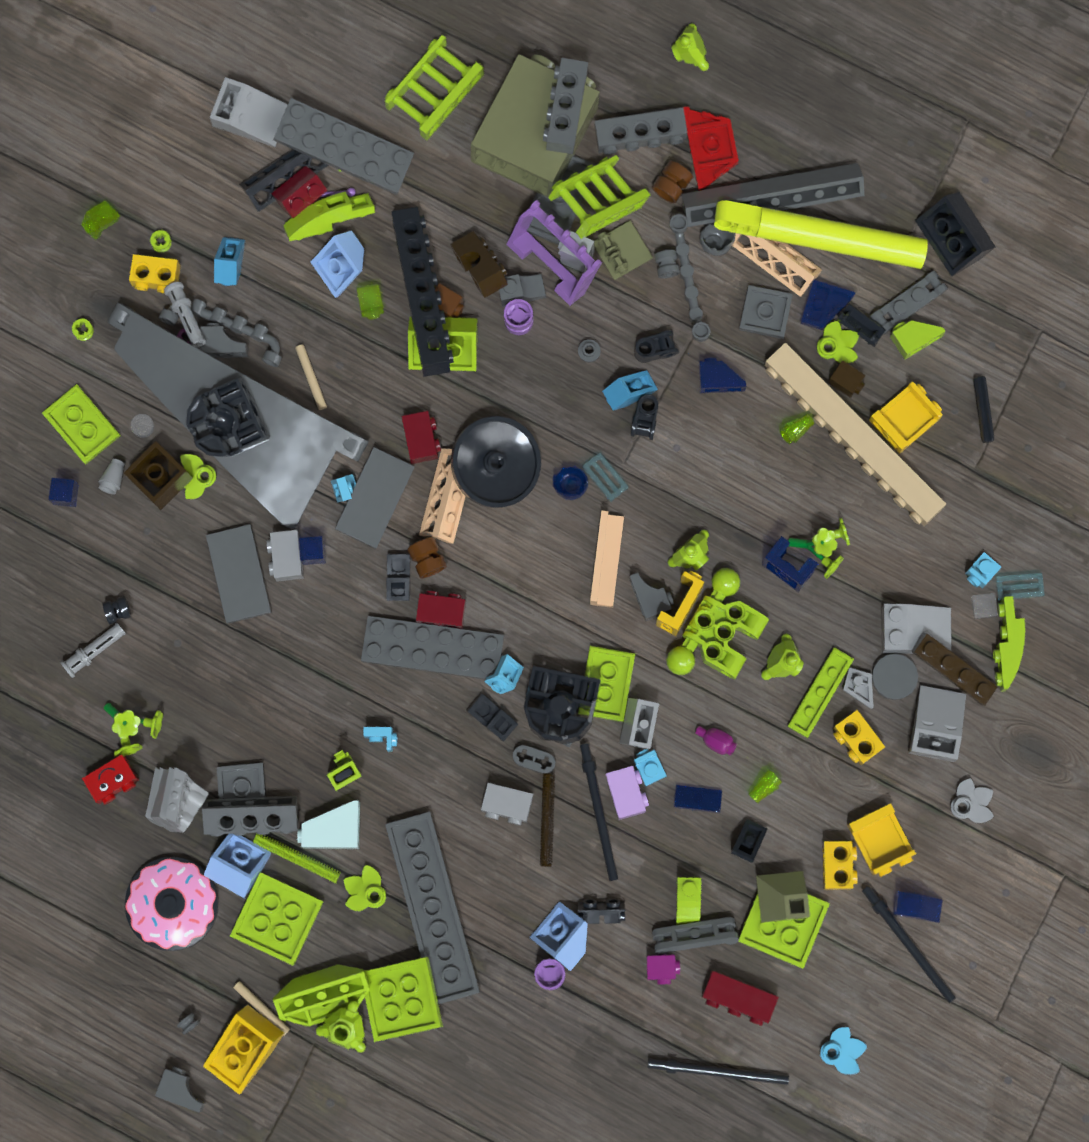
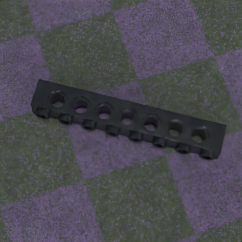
M418 207L391 211L423 377L449 373L450 363H454L452 350H447L446 344L450 343L448 330H443L442 324H446L444 311H439L438 307L442 302L440 291H435L434 287L438 285L436 272H431L430 268L434 266L432 253H427L426 249L430 247L428 234H423V229L426 228L424 215L419 214Z

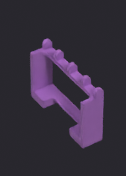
M536 200L520 216L507 245L521 259L534 252L563 280L556 286L554 291L569 305H572L585 294L602 262L599 259L595 261L586 252L587 248L584 245L580 247L570 237L571 232L569 230L564 231L554 222L555 217L552 214L548 216L539 207L540 202ZM534 217L587 267V271L582 274L579 281L527 232Z

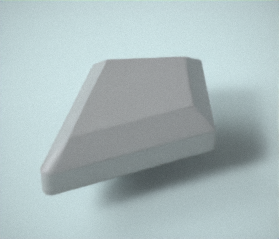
M849 668L843 691L868 708L873 709L872 674Z

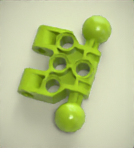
M721 568L714 573L712 577V587L714 589L710 597L705 596L689 622L682 635L685 638L682 646L671 649L667 655L666 664L672 673L686 675L691 672L695 665L693 652L698 646L700 647L704 664L731 679H736L747 659L728 646L729 641L734 637L735 630L758 640L769 619L741 601L726 605L722 604L726 596H732L739 590L741 584L738 573L733 569ZM729 609H738L740 611V618H732L729 614ZM698 617H707L709 626H700ZM721 627L726 628L729 632V637L721 638L718 635V629ZM707 648H715L718 656L710 658L706 653Z

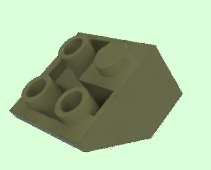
M803 871L756 876L761 923L810 917Z

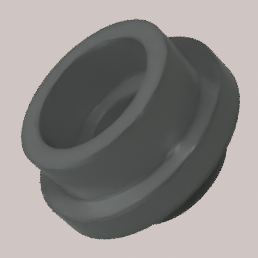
M585 340L578 347V355L585 362H594L600 356V346L594 340ZM591 347L594 351L591 354H587L585 349Z

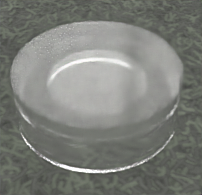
M146 414L136 415L131 421V430L138 437H148L154 431V422Z

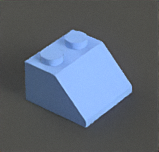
M228 834L211 856L204 876L244 898L255 884L259 873L263 870L272 852L254 844L241 835Z

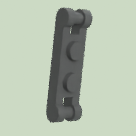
M936 271L929 273L921 281L870 316L873 321L886 329L883 335L890 332L896 325L911 317L948 290L945 283L942 284L938 279L939 275ZM929 284H931L935 289L931 293L926 288V286ZM888 314L892 320L887 322L884 318L885 315Z
M726 917L655 929L652 931L653 940L656 941L655 953L656 955L663 956L674 951L724 943L729 945L735 944L739 941L738 933L734 930L736 927L735 919ZM723 929L725 932L719 933L718 930ZM672 937V941L665 942L666 938Z

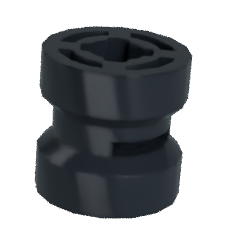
M125 596L118 597L113 602L105 601L102 603L109 624L115 623L120 618L128 619L132 617Z

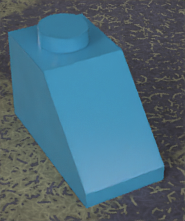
M222 238L214 259V283H221L225 286L237 285L241 274L245 240Z
M646 370L620 377L602 392L614 411L627 407L639 401L642 396L650 395L658 389Z

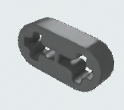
M524 745L518 746L513 752V760L520 767L541 774H549L555 768V759L547 752ZM523 750H526L527 755L533 757V760L525 759L524 762H520L517 753H522ZM547 757L552 765L543 770L541 769V764L536 763L535 760H544Z

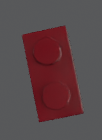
M305 166L271 194L282 210L294 218L328 190L317 174Z
M428 411L402 416L411 464L438 459L437 452H441L439 438L434 439L433 430H437L435 418L430 417Z
M425 591V594H419L416 622L463 629L466 600L461 599L462 596L458 594H448V597L439 596L438 592Z

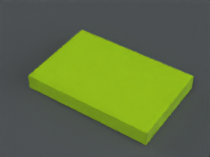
M77 384L42 412L85 465L120 437V434Z
M590 646L585 676L601 679L593 717L624 722L635 659L634 653ZM579 708V715L589 716L590 710Z

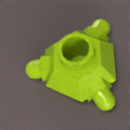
M689 24L676 40V44L672 45L673 54L677 61L684 60L685 63L694 64L700 70L706 71L709 68V64L705 60L706 49L703 40L697 32L696 25Z
M701 530L699 534H695L676 550L673 557L669 558L668 565L672 568L681 566L687 569L692 566L696 571L709 560V557L706 555L708 552V531Z
M789 634L782 635L781 643L776 645L769 655L767 669L761 673L763 680H769L772 677L796 676L802 670L804 662L801 660L800 654Z
M350 1001L347 1008L338 1009L325 1020L323 1026L317 1027L316 1034L320 1037L328 1038L329 1042L343 1048H352L359 1053L364 1052L366 1045L362 1042V1038L365 1035L361 1015H358L359 1012H357L358 1002Z

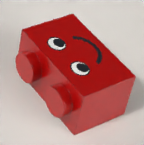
M120 755L88 774L82 780L95 802L98 804L103 802L106 805L116 799L115 795L122 790L125 793L136 786L135 782L139 781V778L126 756Z

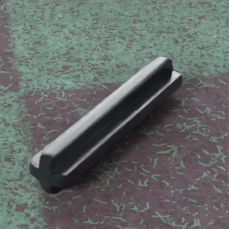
M984 376L975 377L973 383L981 440L983 443H991L995 438L987 381Z

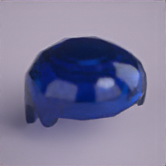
M575 466L563 467L557 474L553 475V487L558 496L565 500H576L582 497L588 489V477L582 469Z

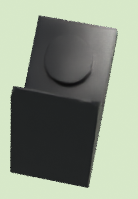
M746 819L731 853L753 863L768 829Z

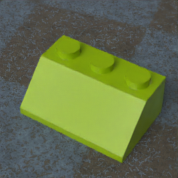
M410 317L408 325L409 370H422L412 318ZM445 318L446 324H442L443 330H448L450 341L446 346L447 350H452L454 363H450V371H476L477 318Z

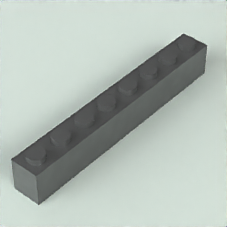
M858 163L681 194L683 214L688 220L687 227L714 223L716 205L719 201L724 200L782 211L865 196L864 178Z

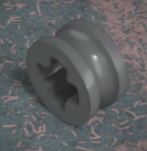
M194 1013L188 1015L177 1025V1028L183 1030V1035L189 1033L200 1023L199 1020L194 1019Z

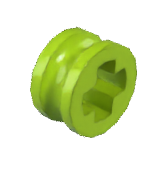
M158 230L151 235L150 242L155 251L163 253L170 249L171 239L167 232ZM158 237L160 239L162 237H165L164 240L166 243L164 245L160 244V246H157L158 243L156 239Z
M78 319L72 325V332L78 340L86 341L93 336L94 329L88 320ZM82 325H85L88 329V332H84V335H81L77 330L78 327L82 328Z

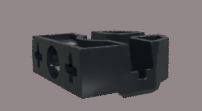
M241 376L200 394L187 409L186 425L194 437V443L198 449L208 456L233 457L269 440V436ZM215 393L220 405L211 408L206 397ZM241 404L242 410L248 421L241 423L239 413L233 408ZM215 413L218 417L216 422L211 423V417ZM206 424L210 435L200 439L195 428ZM231 437H235L239 449L233 452L230 451L226 442Z
M533 666L523 707L530 730L541 740H552L560 744L567 745L581 740L590 730L593 722L601 679ZM556 683L574 687L573 694L564 690L555 691ZM530 698L543 700L542 709L528 707ZM577 709L590 710L589 718L576 717ZM566 712L571 714L567 719L562 720L561 715ZM555 723L558 726H562L560 737L548 735L550 724L554 725Z

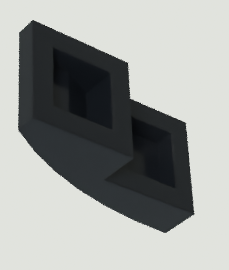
M387 554V601H410L409 554Z
M482 693L466 710L503 742L518 725Z

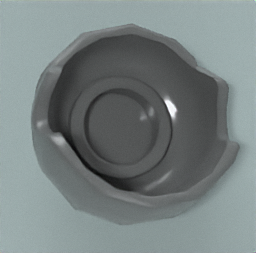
M709 223L700 233L699 243L708 254L714 256L725 255L733 247L736 233L719 230Z

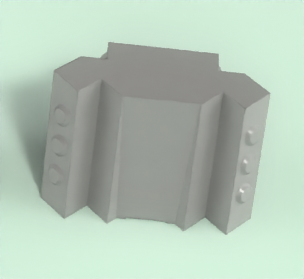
M155 767L145 817L150 822L164 827L170 832L184 833L209 793L194 783L186 772L180 769L169 767V770L161 767L160 769Z

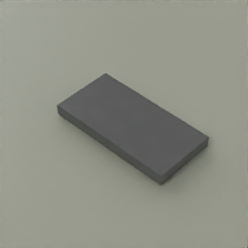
M573 156L561 180L566 181L575 172L580 174L589 165H596ZM591 181L585 184L587 188H589ZM577 189L570 191V194L581 206L584 197ZM536 193L532 204L538 200L540 202L539 207L548 216L552 214L557 225L564 231H570L576 214L560 196L551 201L548 197ZM533 218L527 232L559 245L560 240L537 218Z
M373 447L353 489L352 499L348 500L334 530L376 549L413 472L414 466Z
M251 525L206 535L226 623L229 624L272 613Z

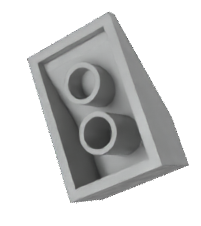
M884 604L882 606V653L913 654L911 651L923 633H928L951 651V608L912 604Z

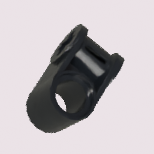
M668 330L639 339L634 350L635 358L639 362L647 363L679 354V349L675 347L672 337L674 335L673 331ZM646 346L651 352L644 355L639 351V348Z
M644 395L639 399L630 436L649 437V440L653 441L658 413V400L653 395ZM650 401L655 407L652 411H645L642 408V404Z

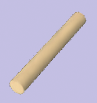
M299 345L295 349L318 410L325 409L327 405L304 345Z
M240 981L233 987L263 1017L284 1032L283 1036L290 1031V1028Z

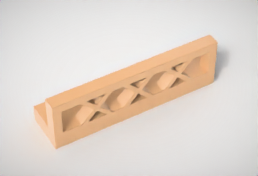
M736 233L733 247L800 297L804 295L812 281L822 271V269L787 243L746 235L750 238L751 246H744L738 241L742 234ZM757 249H765L768 252L769 259H761L758 256ZM775 262L785 264L787 273L777 271ZM799 275L806 280L802 288L794 283L793 276Z
M441 449L419 536L426 538L434 537L446 543H454L466 497L458 488L453 478L451 463L446 466L448 455H451L452 449ZM446 477V483L441 488V481ZM440 499V506L435 510V504ZM435 521L433 532H428L430 524Z
M602 510L590 605L613 608L624 517L608 515V511Z

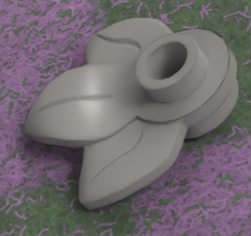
M971 779L964 780L957 787V797L951 803L952 814L959 819L969 818L974 823H984L991 820L994 815L986 806L992 798L993 790L984 787L975 788ZM960 803H963L966 806V810L964 812H961L958 809V805Z

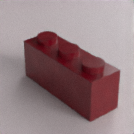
M714 971L711 972L702 998L706 999V1005L716 1009L719 1008V1005L728 1008L727 1013L739 1018L741 1014L749 1016V1022L762 1026L763 1022L769 1024L779 998Z

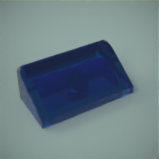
M676 785L674 808L720 814L722 790Z

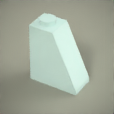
M352 801L302 823V829H298L297 833L298 843H301V847L306 849H359L360 802Z

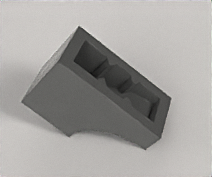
M517 274L505 277L508 285L498 290L502 307H506L510 301L515 299L529 302L546 298L541 274L534 276H520Z
M208 323L206 326L200 327V331L206 340V343L200 347V350L214 358L248 357L246 343H239L230 339L226 335L224 327L220 326V324Z
M639 573L629 576L645 622L657 618L661 611L667 614L671 613V606L674 605L670 592L666 593L664 588L656 589L650 587L641 579Z
M174 1066L172 1070L165 1069L155 1096L198 1113L202 1112L205 1103L197 1099L192 1093L189 1086L190 1077L185 1075L186 1071Z

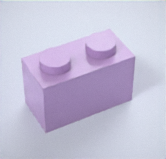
M633 766L606 773L618 819L621 820L645 813V807L649 806L645 792L641 793L639 789V784H642L639 770L634 771Z

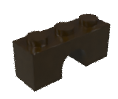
M472 231L450 244L456 259L465 272H470L475 286L484 298L508 285L505 279L507 272L502 263H496L498 262L497 257L492 250H487L488 245L483 237L478 238L475 232Z

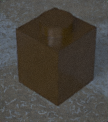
M843 360L831 376L828 384L849 398H852L854 393L859 395L866 385L863 382L866 375Z

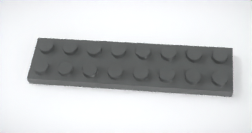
M431 812L385 824L421 958H429L438 1005L480 993Z

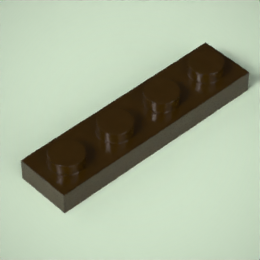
M923 633L911 651L982 706L987 704L998 688L928 633Z

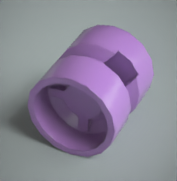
M512 300L504 309V322L510 333L523 335L528 333L533 326V310L531 305L525 300Z
M554 959L543 960L535 969L536 982L545 990L559 988L565 980L564 967Z

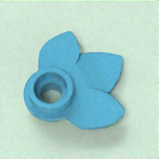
M842 1027L836 1029L832 1033L830 1041L822 1045L820 1056L826 1064L834 1065L840 1073L856 1074L860 1070L854 1059L861 1056L867 1046L860 1040L850 1038L849 1027ZM830 1048L836 1051V1055L832 1058L827 1054Z

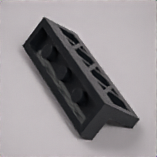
M292 149L239 185L249 197L256 210L260 212L276 201L271 194L276 190L273 189L276 180L279 178L286 179V181L292 177L294 168L297 166H307L312 168L311 170L317 174L329 165L323 162L318 165L311 164L312 157ZM261 190L268 191L266 199L258 204L254 195Z

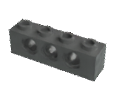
M561 58L560 66L556 65L554 79H558L557 86H552L550 100H554L553 107H548L546 119L550 121V126L544 129L543 141L547 142L546 150L573 154L588 72V62ZM570 82L574 84V86L568 88L565 87L563 84ZM567 103L570 107L562 108L560 104ZM564 124L567 128L558 129L556 125Z
M676 108L595 121V134L598 152L610 155L616 153L617 150L635 151L639 147L644 146L656 148L664 143H670L671 145L681 144L683 140H687L684 109ZM666 126L669 128V131L661 133L657 128ZM638 129H644L647 134L638 136L635 132ZM621 132L625 137L618 140L613 135Z
M297 796L205 799L203 803L204 835L221 836L223 834H234L240 836L246 833L265 835L270 832L289 834L298 829ZM276 814L279 816V818L272 819L269 817V815ZM253 815L256 819L249 820L245 816ZM230 816L232 820L226 821L222 817Z

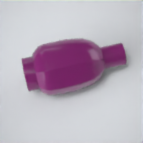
M699 726L695 732L696 735L703 738L704 744L720 755L728 754L731 756L736 749L737 743L733 742V738L719 729L711 728L706 730Z

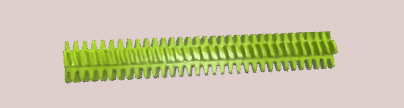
M256 833L253 841L254 844L290 860V862L298 864L309 871L311 870V872L329 879L331 882L337 883L341 873H338V870L335 872L336 869L333 871V868H328V865L325 867V864H320V861L318 863L315 859L312 861V858H307V855L304 857L305 854H299L297 850L294 852V849H289V846L286 848V845H281V842L278 844L276 840L273 841L271 838L268 839V836L265 838L266 835L263 836Z

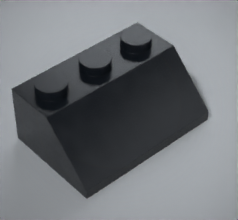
M960 192L946 195L915 221L951 277L981 260L996 248Z

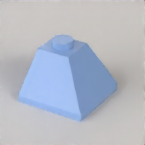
M349 231L333 236L311 261V264L335 298L339 297L362 272L364 248L354 233Z
M558 902L530 938L571 971L585 954L587 923L561 902Z

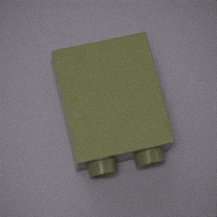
M518 54L471 143V162L549 197L553 191L552 186L562 179L598 110L600 91L595 90L596 84L586 77L573 154L546 150L547 142L543 141L544 129L550 126V121L546 119L548 107H553L554 100H550L552 86H557L558 79H554L555 65L549 59L540 55H532L531 59H528ZM570 82L563 84L565 87L568 88L574 86V84ZM567 103L560 104V107L569 108L570 105ZM564 124L556 125L558 129L567 128Z

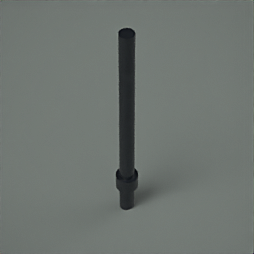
M589 743L580 745L583 759L581 765L588 781L609 882L618 880V875L595 775L597 768L595 761H592Z
M869 885L864 888L862 892L873 905L871 908L877 915H881L946 1001L951 1003L955 1000V995L889 912L883 899L880 900Z
M648 1059V1068L666 1070V1073L676 1074V1072L783 1085L789 1084L788 1075L677 1062L676 1059H667V1061Z

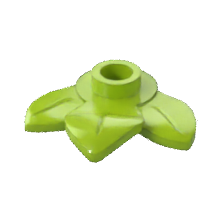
M839 321L831 322L824 329L823 338L817 344V352L824 359L833 358L840 364L843 360L847 363H852L858 359L857 354L852 348L857 343L859 335L851 330L841 331ZM830 345L832 347V351H825L824 346Z
M184 454L180 456L181 463L193 478L184 487L186 488L185 498L197 499L202 496L206 487H210L215 483L216 472L211 466L204 465L200 457ZM204 472L209 474V478L206 481L201 477Z
M365 865L362 877L352 876L344 879L345 888L351 895L345 905L351 910L362 911L367 907L378 908L384 904L386 892L381 887V876L371 866ZM373 892L379 894V898L376 901H372L370 898Z

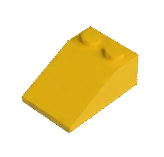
M247 1005L234 1016L203 1067L240 1095L273 1052L284 1032Z

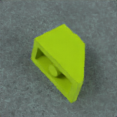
M911 320L907 324L903 321L893 328L894 331L890 338L906 360L942 338L945 330L943 327Z
M678 877L676 925L700 922L701 878Z

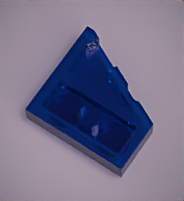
M813 280L800 324L822 330L854 298L855 292Z

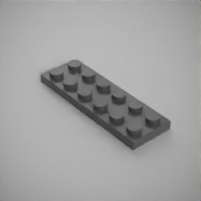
M292 98L289 100L273 138L274 141L395 195L399 192L414 155L411 151Z
M368 616L361 662L486 680V677L494 675L499 664L504 635Z

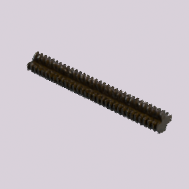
M543 773L541 867L552 866L550 863L553 862L550 861L553 859L550 857H553L551 855L553 854L551 852L553 851L551 849L553 848L551 846L553 845L551 843L553 842V835H551L553 832L551 831L554 829L551 828L554 826L551 825H554L552 823L554 822L552 820L554 819L552 817L554 816L552 814L554 813L552 811L554 810V806H552L554 800L552 799L555 797L552 796L555 795L552 793H555L553 791L555 790L553 788L555 787L553 785L555 784L553 783L555 781L553 780L555 774Z

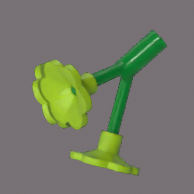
M839 518L838 529L827 531L826 528H820L811 540L789 538L788 546L808 549L822 561L821 563L827 567L824 578L828 579L844 559L841 555L836 560L829 558L832 555V551L837 548L835 539H844L847 546L850 545L843 519Z
M107 703L104 706V710L114 719V723L111 726L113 732L118 733V736L122 738L120 739L122 748L114 752L115 756L132 755L143 748L139 743L131 744L128 737L129 735L134 736L137 734V726L140 723L145 727L151 728L150 735L154 739L157 738L163 719V713L160 710L156 711L153 719L147 717L141 719L134 715L131 710H125L123 713H120L111 703Z

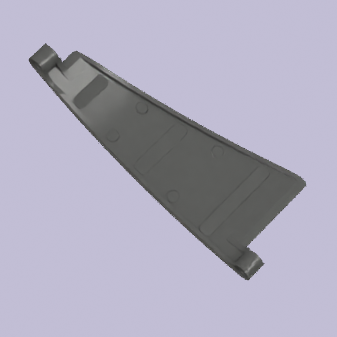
M117 302L107 321L123 331L115 345V351L189 432L190 430L186 425L187 409L194 399L200 394L208 392L239 376L242 377L269 436V440L233 457H214L278 521L289 529H294L297 526L336 451L355 461H359L369 443L362 436L338 426L144 318L136 313L135 310L120 302ZM215 393L206 397L211 408L220 405ZM241 404L233 407L239 413L241 423L248 421ZM215 413L211 417V423L216 422L218 415ZM206 424L195 428L200 439L210 435ZM235 437L226 440L231 452L239 449Z

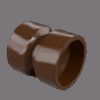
M669 161L662 171L663 176L657 178L652 185V189L662 199L675 204L682 194V188L688 186L693 179V175L679 163Z
M434 537L421 540L407 549L412 561L417 562L415 568L420 579L433 576L447 568L443 556L437 553L439 547Z

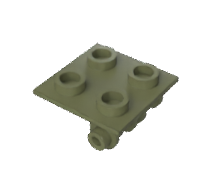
M631 221L607 234L606 232L599 234V239L594 241V248L614 281L653 259Z

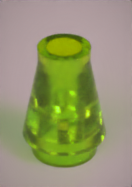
M805 414L800 418L784 423L780 429V434L788 444L796 443L814 425V421L809 414Z
M769 769L766 773H762L748 795L756 803H759L778 790L782 781Z

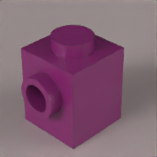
M675 955L646 957L647 980H657V985L671 984V980L676 979V974H680V960H675Z

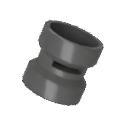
M665 250L654 255L655 263L659 264L657 269L658 278H671L680 274L679 266L675 262L677 259L675 250Z

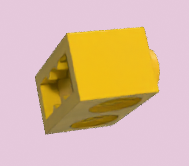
M133 254L129 281L137 290L148 291V288L157 289V292L164 293L165 287L171 283L178 282L181 265L175 259ZM148 270L149 274L145 278H139L138 274L140 271ZM166 272L171 273V277L168 280H160L162 274Z
M858 710L833 728L835 739L840 745H846L849 749L847 754L855 764L859 762L860 765H863L885 748L884 744ZM847 724L854 725L856 734L853 736L847 735L844 731V726ZM863 742L867 743L870 746V753H860L858 745Z
M824 841L822 843L823 890L853 889V884H857V870H853V861L857 860V848L852 847V841ZM839 847L845 850L846 857L844 860H838L834 857L835 848ZM836 871H842L846 874L847 879L845 883L839 884L835 881L834 875Z

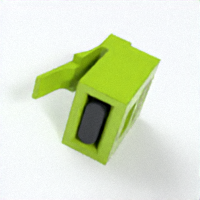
M342 750L334 754L336 757L334 762L338 767L327 773L336 791L361 777V773L349 753H344Z

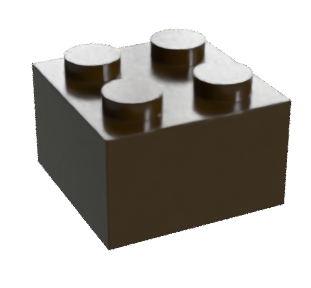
M157 441L124 472L129 480L160 510L193 479Z

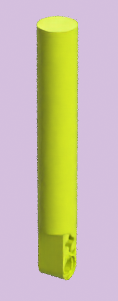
M726 200L719 201L716 205L714 226L719 230L921 269L925 262L928 240L925 238Z

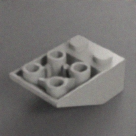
M225 77L210 115V120L213 127L276 147L277 142L273 138L287 104L247 84Z
M920 686L908 754L950 762L958 760L966 694Z

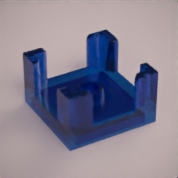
M781 536L764 558L762 566L799 593L815 572L818 563L812 558H808L800 570L797 571L791 563L782 559L787 552L786 549L790 542Z

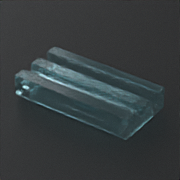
M601 453L582 466L610 502L629 489ZM598 460L610 472L621 488L618 489L596 463ZM591 465L604 479V481L609 485V487L614 491L613 494H611L608 491V489L598 479L594 472L589 468Z
M1042 573L997 576L995 578L998 600L1007 596H1013V599L1045 596ZM1038 579V583L1002 586V582ZM1039 588V591L1003 594V591Z

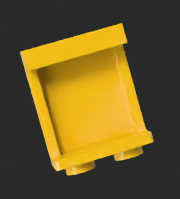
M913 381L880 411H876L869 420L899 454L942 417L941 407L935 401L931 402L926 396L925 389L920 384L916 385Z
M693 571L689 573L683 572L680 582L690 587L675 616L672 617L661 611L657 618L656 626L677 636L703 589L704 581L701 580L702 577Z
M891 803L847 825L872 876L878 873L882 877L892 872L891 866L899 863L902 867L912 862V856L916 854L915 850H912L894 814L895 810Z

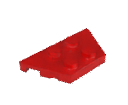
M682 107L684 109L687 137L698 191H702L739 162L731 120L722 116L716 117L704 111L703 113L693 111L689 107Z

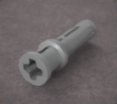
M182 282L171 283L164 289L165 295L169 296L172 303L171 308L175 313H178L191 345L197 348L201 347L206 343V340L190 309L191 301L183 291L184 285Z
M116 623L84 649L78 648L74 655L66 661L62 660L60 663L73 678L76 672L84 666L91 665V660L126 633Z

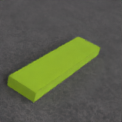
M833 648L789 723L788 728L808 739L854 660L852 657Z

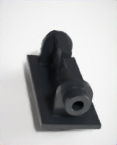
M848 304L845 311L837 319L840 325H844L851 331L857 332V335L867 341L868 345L871 344L874 347L886 331V329L851 304Z
M587 899L583 902H578V916L587 924H600L601 915H604V924H621V921H625V901L608 899L606 902H597L594 899Z

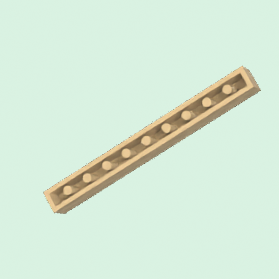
M786 343L766 360V373L774 380L777 378L782 383V389L790 396L793 394L798 399V405L805 412L809 410L814 416L813 420L821 428L825 427L830 432L829 436L837 444L841 443L846 448L845 452L853 460L857 459L862 464L861 468L867 475H873L878 480L877 484L883 491H889L894 496L893 500L899 507H905L911 513L909 516L916 524L919 525L921 523L925 526L945 507L946 503Z

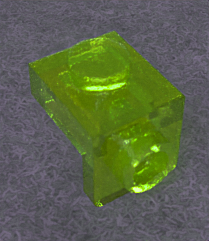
M103 201L85 213L81 225L88 234L97 240L104 229L119 221L120 215L106 201Z
M379 283L357 287L362 318L367 317L368 320L377 319L380 317V314H384Z

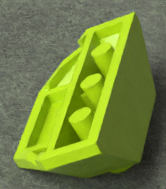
M335 965L294 978L273 997V1002L280 1020H288L309 1027L324 1022L338 1009L347 1008L350 1001H357L360 1005L365 995L370 992V988L363 969Z

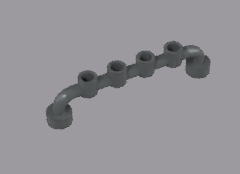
M676 214L670 219V229L675 233L676 254L681 263L680 277L685 282L684 297L689 302V320L693 323L692 337L698 342H704L710 336V327L702 322L703 312L699 308L697 301L698 289L694 286L693 281L694 269L689 262V246L685 243L684 232L687 229L688 220L684 215Z
M194 299L190 307L194 316L203 317L212 323L228 327L236 333L248 335L258 342L268 343L271 346V351H265L262 361L273 367L279 366L282 357L279 356V342L275 337L267 334V327L256 324L252 328L246 325L248 321L245 318L236 315L234 320L226 317L227 312L225 310L215 307L212 312L205 309L206 303ZM170 305L168 309H162L158 318L165 324L175 326L179 317Z

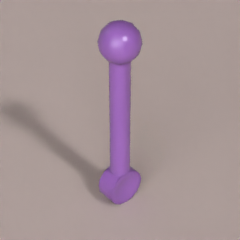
M349 188L344 191L325 192L320 197L332 196L345 191L348 196L352 197L355 195V189Z

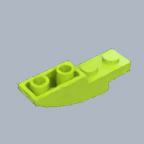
M345 191L311 204L296 217L288 220L283 227L289 241L301 240L306 237L322 235L333 231L332 223L364 217L375 213V209L368 193L349 198Z
M1013 596L1003 597L1001 603H998V615L1003 619V626H1000L1001 640H1005V643H999L996 649L993 650L994 663H998L995 681L996 686H1000V692L1009 689L1020 666L1025 644V618L1015 619Z

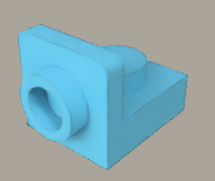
M352 474L331 480L337 502L352 499L351 494L356 485Z
M984 552L965 574L968 576L967 580L973 586H980L983 589L999 571L1001 566Z
M506 654L501 657L494 675L486 677L485 683L499 694L515 689L524 667Z
M364 727V737L369 738V742H383V738H387V751L393 752V746H397V733H393L392 727Z
M645 749L636 754L637 758L634 759V764L637 770H639L645 786L667 777L655 750L650 752L649 749Z

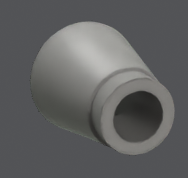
M117 459L111 460V463L98 481L100 483V490L108 494H116L117 490H120L125 465L122 461Z

